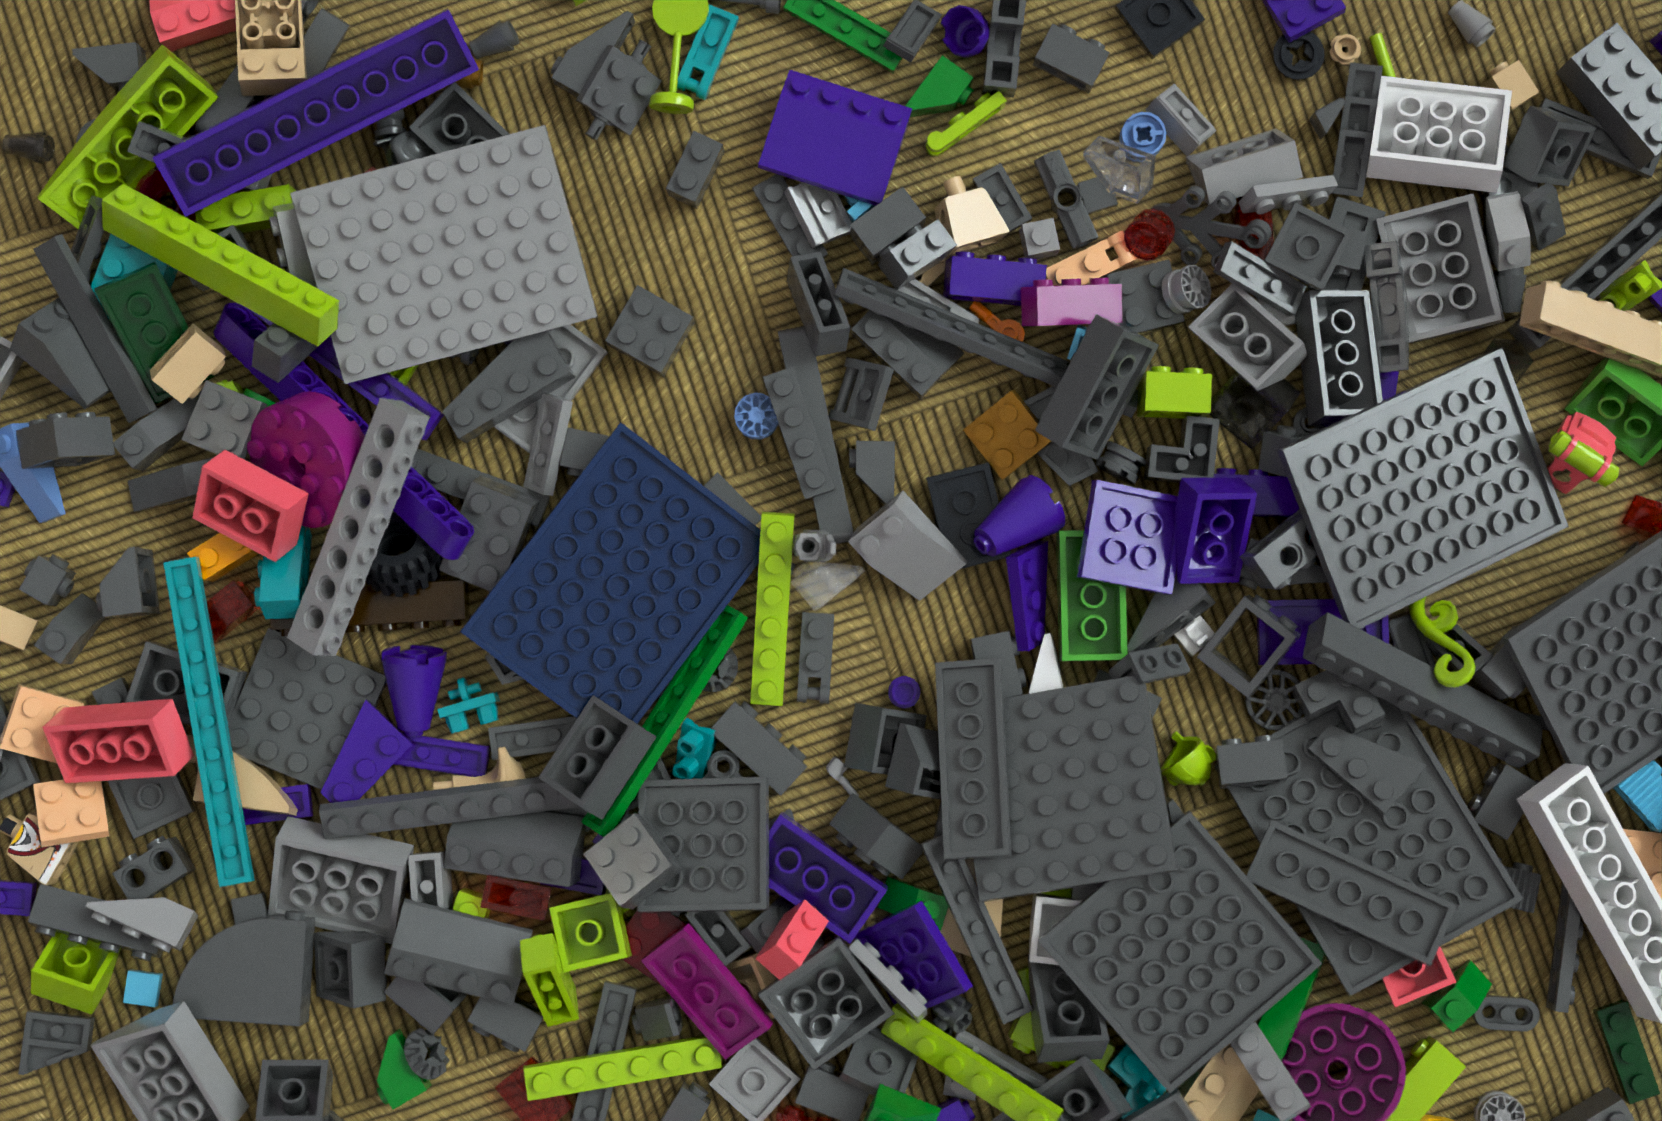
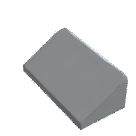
M1175 84L1156 97L1146 108V112L1153 113L1162 120L1166 128V134L1186 156L1193 153L1217 131Z

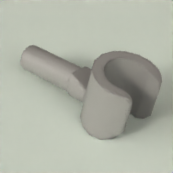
M833 757L826 766L827 772L843 786L849 796L854 793L859 797V794L847 778L843 776L848 767H844V763L841 760Z

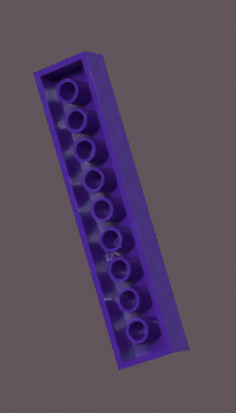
M447 8L155 154L152 158L183 214L187 217L478 71L479 68Z

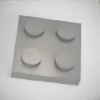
M756 1038L737 1051L713 1077L709 1085L749 1121H764L798 1083L801 1077Z

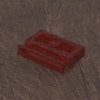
M531 1056L495 1087L522 1121H557L574 1106L566 1095L532 1101L527 1100L523 1066L538 1064L539 1062L534 1056Z

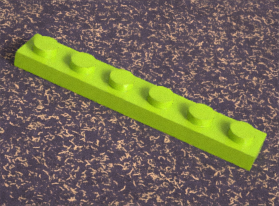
M762 512L750 704L783 706L795 514Z
M899 1003L893 1006L894 1014L886 1020L881 1033L1015 1121L1059 1120L1064 1109L924 1018L918 1023Z
M704 1035L523 1066L527 1100L532 1101L722 1068L720 1053Z

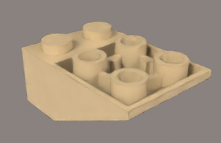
M235 0L238 80L242 96L275 95L307 79L302 1Z

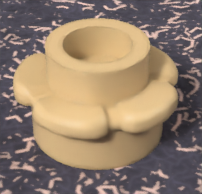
M1338 35L1330 43L1332 47L1329 51L1333 61H1339L1341 65H1350L1361 54L1359 41L1353 35ZM1343 47H1346V48L1348 49V51H1347V52H1343V51H1342V48H1343Z

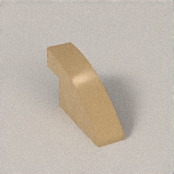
M187 735L194 753V757L189 762L198 763L194 738L192 735ZM233 751L242 808L296 816L298 812L297 807L281 789L280 785L263 769ZM198 768L193 801L205 804Z

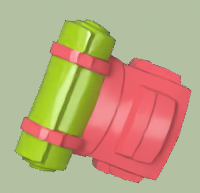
M1577 411L1572 415H1568L1549 443L1548 451L1555 455V459L1547 469L1554 487L1562 493L1568 494L1581 481L1588 478L1603 487L1615 482L1620 469L1611 462L1616 449V436L1603 424ZM1565 469L1570 471L1569 476L1571 480L1568 482L1559 481L1553 475L1555 471H1564Z

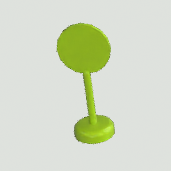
M654 0L652 5L653 18L658 27L668 35L674 36L669 92L653 94L650 97L649 107L664 113H691L694 109L693 99L688 95L677 93L681 39L683 36H690L703 26L709 13L708 0Z

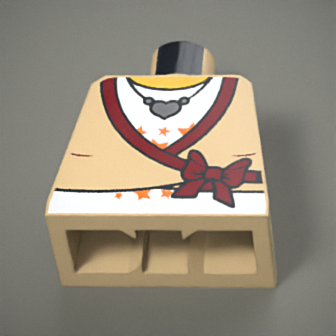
M37 812L29 813L24 821L9 814L0 826V832L13 838L6 854L39 882L47 886L57 883L80 842L42 847Z

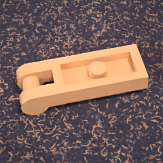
M1120 231L1046 269V280L1053 279V286H1061V279H1081V285H1088L1089 278H1102L1131 264L1137 258L1133 251H1129L1125 243L1127 238L1124 232ZM1114 247L1118 258L1110 261L1105 251Z

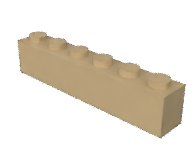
M1542 281L1539 285L1526 288L1520 326L1662 378L1661 321L1643 319L1635 311H1622L1614 308V304L1611 302L1596 301L1588 298V295L1584 292L1569 291L1561 288V284L1555 281Z

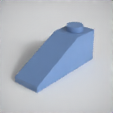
M29 423L9 424L0 428L1 469L39 523H45L65 515L54 468L22 469L16 430L28 427Z

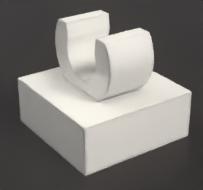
M1199 615L1173 636L1187 653L1193 656L1206 646L1215 632Z

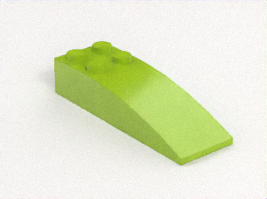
M162 44L99 114L57 168L38 195V199L79 230L91 195L104 199L123 183L135 189L140 179L156 166L154 162L127 152L138 122L141 121L183 136L218 98L212 85Z

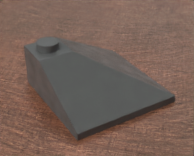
M839 936L806 958L799 968L781 980H775L758 992V996L813 1070L823 1065L894 1014L888 999Z

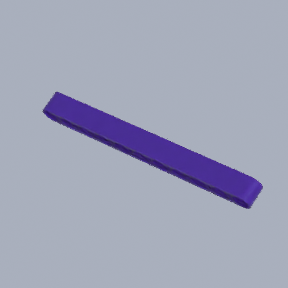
M227 303L224 306L213 331L215 338L280 401L301 392L324 394L341 405L339 410L349 421L355 420L364 436L366 435L369 425L303 361L279 383L252 367L254 340L267 327L250 310L238 303ZM411 466L393 510L440 556L448 560L459 559L474 534L472 524Z

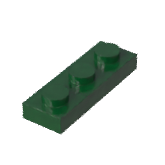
M1623 999L1594 1009L1593 1012L1626 1103L1633 1104L1659 1095L1660 1091L1628 1001Z

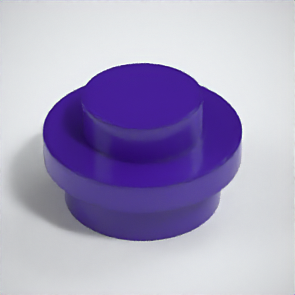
M900 676L889 685L888 696L895 706L909 708L919 700L920 687L913 678Z

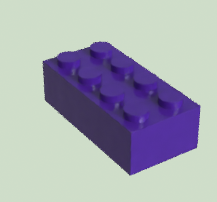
M781 812L770 827L769 887L795 906L803 900L809 902L829 920L826 928L850 944L887 892L888 886L785 813Z

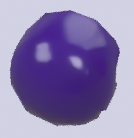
M958 5L949 9L941 20V25L945 29V37L942 41L954 55L969 58L982 52L989 39L990 30L987 20L980 11Z

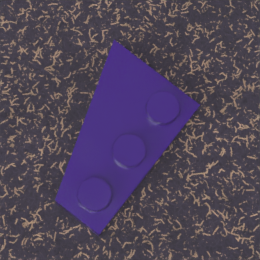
M366 699L320 793L330 803L360 799L413 743Z

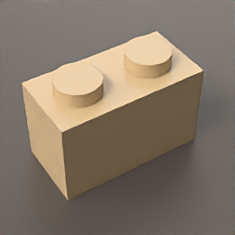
M192 324L149 370L151 379L183 404L188 397L193 399L199 394L203 388L202 382L210 374L215 375L221 370L225 364L224 358L226 355L222 346L195 324Z

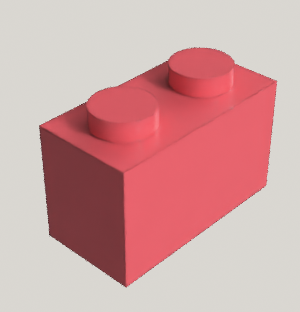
M803 900L783 915L755 959L781 980L802 965L829 920L809 902Z

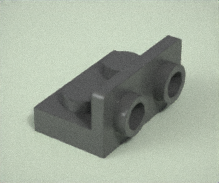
M1178 643L1128 653L1109 670L1112 679L1135 675L1139 684L1184 676L1190 672V668Z

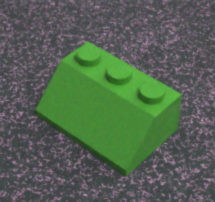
M1605 357L1591 371L1568 402L1565 410L1571 415L1577 411L1603 424L1616 436V448L1640 466H1643L1662 448V385L1642 370Z

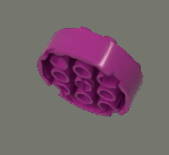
M301 392L263 409L253 421L251 441L247 443V451L252 464L309 493L301 525L309 528L324 527L332 523L365 438L356 421H349L339 410L341 405L338 402L317 392Z
M1322 1004L1302 1012L1282 1063L1311 1107L1291 1120L1388 1121L1401 1100L1406 1077L1403 1053L1391 1030L1372 1013L1349 1004ZM1336 1062L1344 1064L1348 1071L1346 1077L1342 1080L1331 1078L1328 1074V1068L1331 1064Z

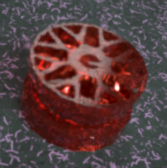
M1145 209L1137 214L1125 230L1124 240L1126 247L1130 253L1145 261L1154 260L1162 256L1174 240V224L1169 216L1162 211ZM1158 214L1161 215L1160 220L1156 218Z

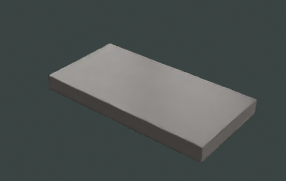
M570 324L548 330L574 373L575 378L549 394L572 401L608 352ZM541 399L494 426L528 453L531 452Z

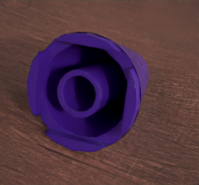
M1034 475L1021 478L975 529L974 543L977 549L982 554L996 556L1057 533L1065 526V514L1060 501L1054 504L1049 496L1053 492L1052 489L1043 480Z
M411 645V649L401 652L400 646L386 648L381 651V661L396 725L399 730L404 731L406 736H421L423 731L430 729L447 660V652H443L442 648Z

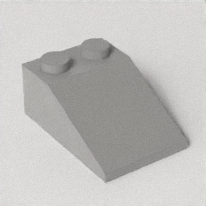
M903 490L859 525L848 540L871 567L919 601L967 564V560Z

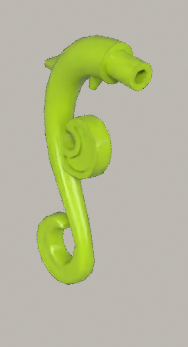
M1426 597L1410 604L1409 612L1416 627L1428 639L1457 654L1464 661L1462 669L1450 672L1447 670V665L1452 660L1450 654L1442 655L1434 667V675L1437 681L1446 687L1452 688L1463 686L1469 682L1476 669L1472 656L1463 646L1444 634V632L1449 631L1457 624L1458 613L1456 607L1450 601L1441 600L1435 602L1429 612L1432 617H1439L1436 620H1430L1425 612Z

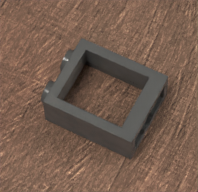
M1257 594L1254 598L1251 595L1243 597L1197 656L1198 659L1247 698L1254 695L1301 636L1295 631L1298 626L1284 615H1281L1280 618L1269 610L1272 605ZM1247 609L1285 638L1253 679L1216 650Z

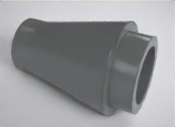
M499 20L479 37L469 42L470 48L477 59L512 51L514 46L520 43L518 35L509 20L503 23Z
M1524 267L1502 271L1497 269V275L1494 277L1503 313L1521 312V302L1527 274H1524Z

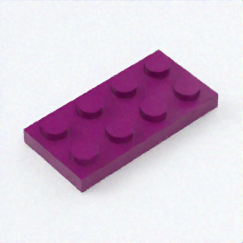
M689 923L646 954L641 960L725 1060L769 1030L773 1025V1021Z

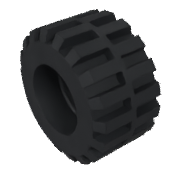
M393 510L388 527L378 547L377 555L370 567L366 582L368 585L371 584L374 591L378 592L381 590L382 594L390 596L392 593L396 597H403L404 593L413 595L417 593L416 590L420 588L424 590L429 587V581L434 582L437 579V572H440L439 568L443 557ZM402 550H408L407 552H405V553H403V554L396 555V556H390V555H392V554L395 553V552L402 551Z

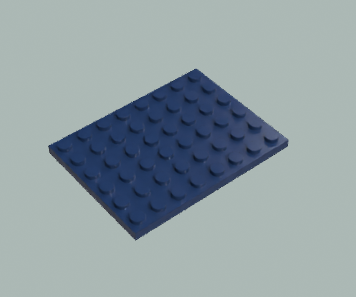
M620 422L460 632L575 718L579 717L594 695L638 724L759 564L761 530Z

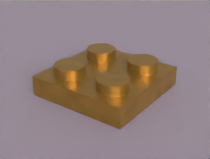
M1014 389L963 429L1002 480L1052 442L1035 431L1039 420Z

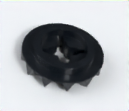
M1308 32L1290 43L1283 34L1275 43L1272 57L1274 58L1276 69L1284 74L1285 78L1300 81L1311 78L1319 71L1323 64L1325 53L1320 39L1314 33ZM1304 44L1302 56L1306 58V61L1299 60L1293 66V54L1290 53V50L1296 51Z

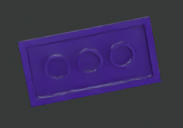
M1335 599L1266 600L1272 605L1269 610L1279 618L1281 615H1284L1298 626L1295 631L1301 635L1278 665L1314 664L1303 658L1308 627L1327 612L1342 619ZM1388 616L1361 628V630L1389 644ZM1257 617L1258 665H1264L1285 638Z

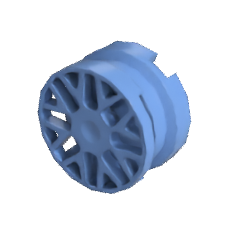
M1135 113L1126 120L1120 131L1119 143L1121 150L1127 157L1136 161L1152 159L1159 153L1166 141V128L1162 120L1153 113Z
M748 394L738 402L735 408L734 418L736 425L741 433L750 439L761 440L768 438L775 432L779 424L770 397L765 394Z

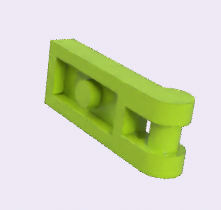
M1000 91L992 96L989 92L984 94L974 103L976 108L968 114H965L963 111L948 122L950 127L945 131H934L928 135L926 143L927 153L933 157L943 154L1004 109L1007 100Z

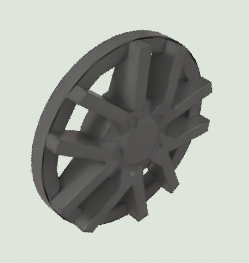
M1273 670L1267 677V689L1261 686L1258 688L1259 691L1264 693L1262 699L1247 698L1245 696V706L1249 716L1256 724L1265 729L1280 730L1297 721L1303 715L1300 707L1296 713L1290 706L1291 703L1297 702L1295 698L1289 699L1288 692L1293 691L1295 685L1284 689L1285 677L1290 679L1295 685L1300 683L1296 677L1288 672ZM1272 675L1280 676L1279 687H1273ZM1251 701L1263 704L1256 713L1252 710ZM1285 709L1294 717L1289 722L1286 721L1282 714ZM1267 710L1270 712V715L1266 722H1263L1259 719V716ZM1276 715L1280 719L1281 725H1271Z

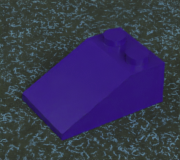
M1240 477L1181 478L1175 507L1177 581L1180 584L1239 582L1243 564L1240 556L1246 550L1257 498V492Z

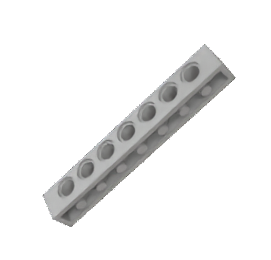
M386 398L379 399L287 636L289 640L313 656H336L342 644L348 623L353 616L361 590L365 585L372 562L377 555L383 534L388 527L396 501L401 494L405 478L412 466L418 445L425 433L429 416L404 401Z

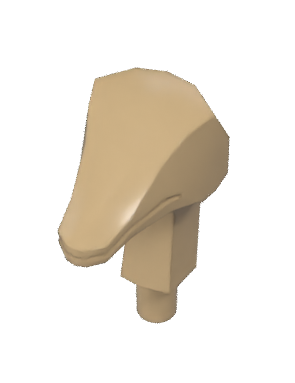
M499 747L497 764L490 773L477 777L452 775L453 781L433 782V789L438 790L526 779L521 763L513 759L505 747Z

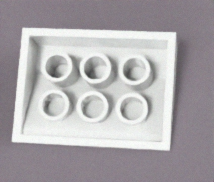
M1381 76L1366 177L1497 193L1503 171L1512 90Z

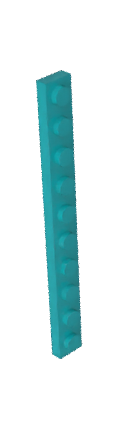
M190 557L163 562L219 887L254 881L199 557Z

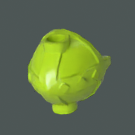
M1177 731L1174 732L1172 739L1177 743L1161 767V774L1166 776L1169 783L1173 786L1178 784L1204 785L1210 777L1212 763L1217 759L1215 751L1209 745H1205L1198 737H1183Z

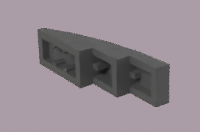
M1350 63L1333 172L1338 187L1332 192L1333 194L1363 197L1383 66Z

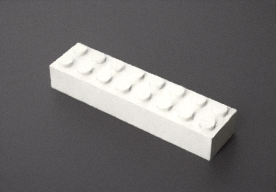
M1564 763L1517 798V801L1637 1017L1662 1023V899L1589 766Z

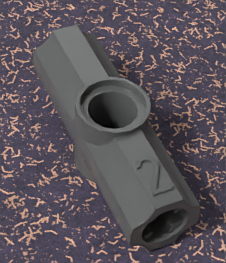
M1060 149L1049 152L1034 160L1036 169L1051 200V208L1057 214L1072 250L1098 239L1097 232L1082 201L1081 190L1075 185ZM1069 193L1074 198V204L1069 207L1061 205L1058 201V195Z

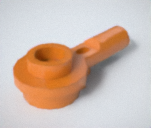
M974 301L969 307V310L992 330L1021 342L1024 341V329L1019 322L1012 319L1001 321L981 302Z

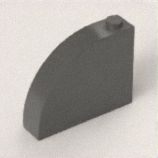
M285 911V915H270L246 920L214 935L195 952L184 968L176 987L173 1004L185 1001L195 1019L301 1026L307 1023L310 1011L315 917H305L304 911Z

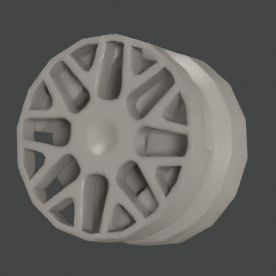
M1187 265L1182 269H1176L1165 274L1162 280V293L1167 306L1176 314H1186L1194 309H1201L1208 305L1211 299V286L1207 275L1197 265Z
M1497 1090L1486 1092L1480 1096L1476 1107L1474 1106L1473 1113L1475 1121H1525L1526 1116L1523 1106L1517 1099L1503 1091Z

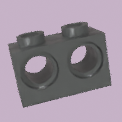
M160 836L146 845L148 851L138 857L136 853H133L119 862L121 868L112 874L128 900L151 898L196 870L177 837L165 839L164 836ZM164 851L170 853L173 858L170 868L164 867L161 863L160 858ZM136 869H140L145 875V881L142 886L136 884L133 879V873Z

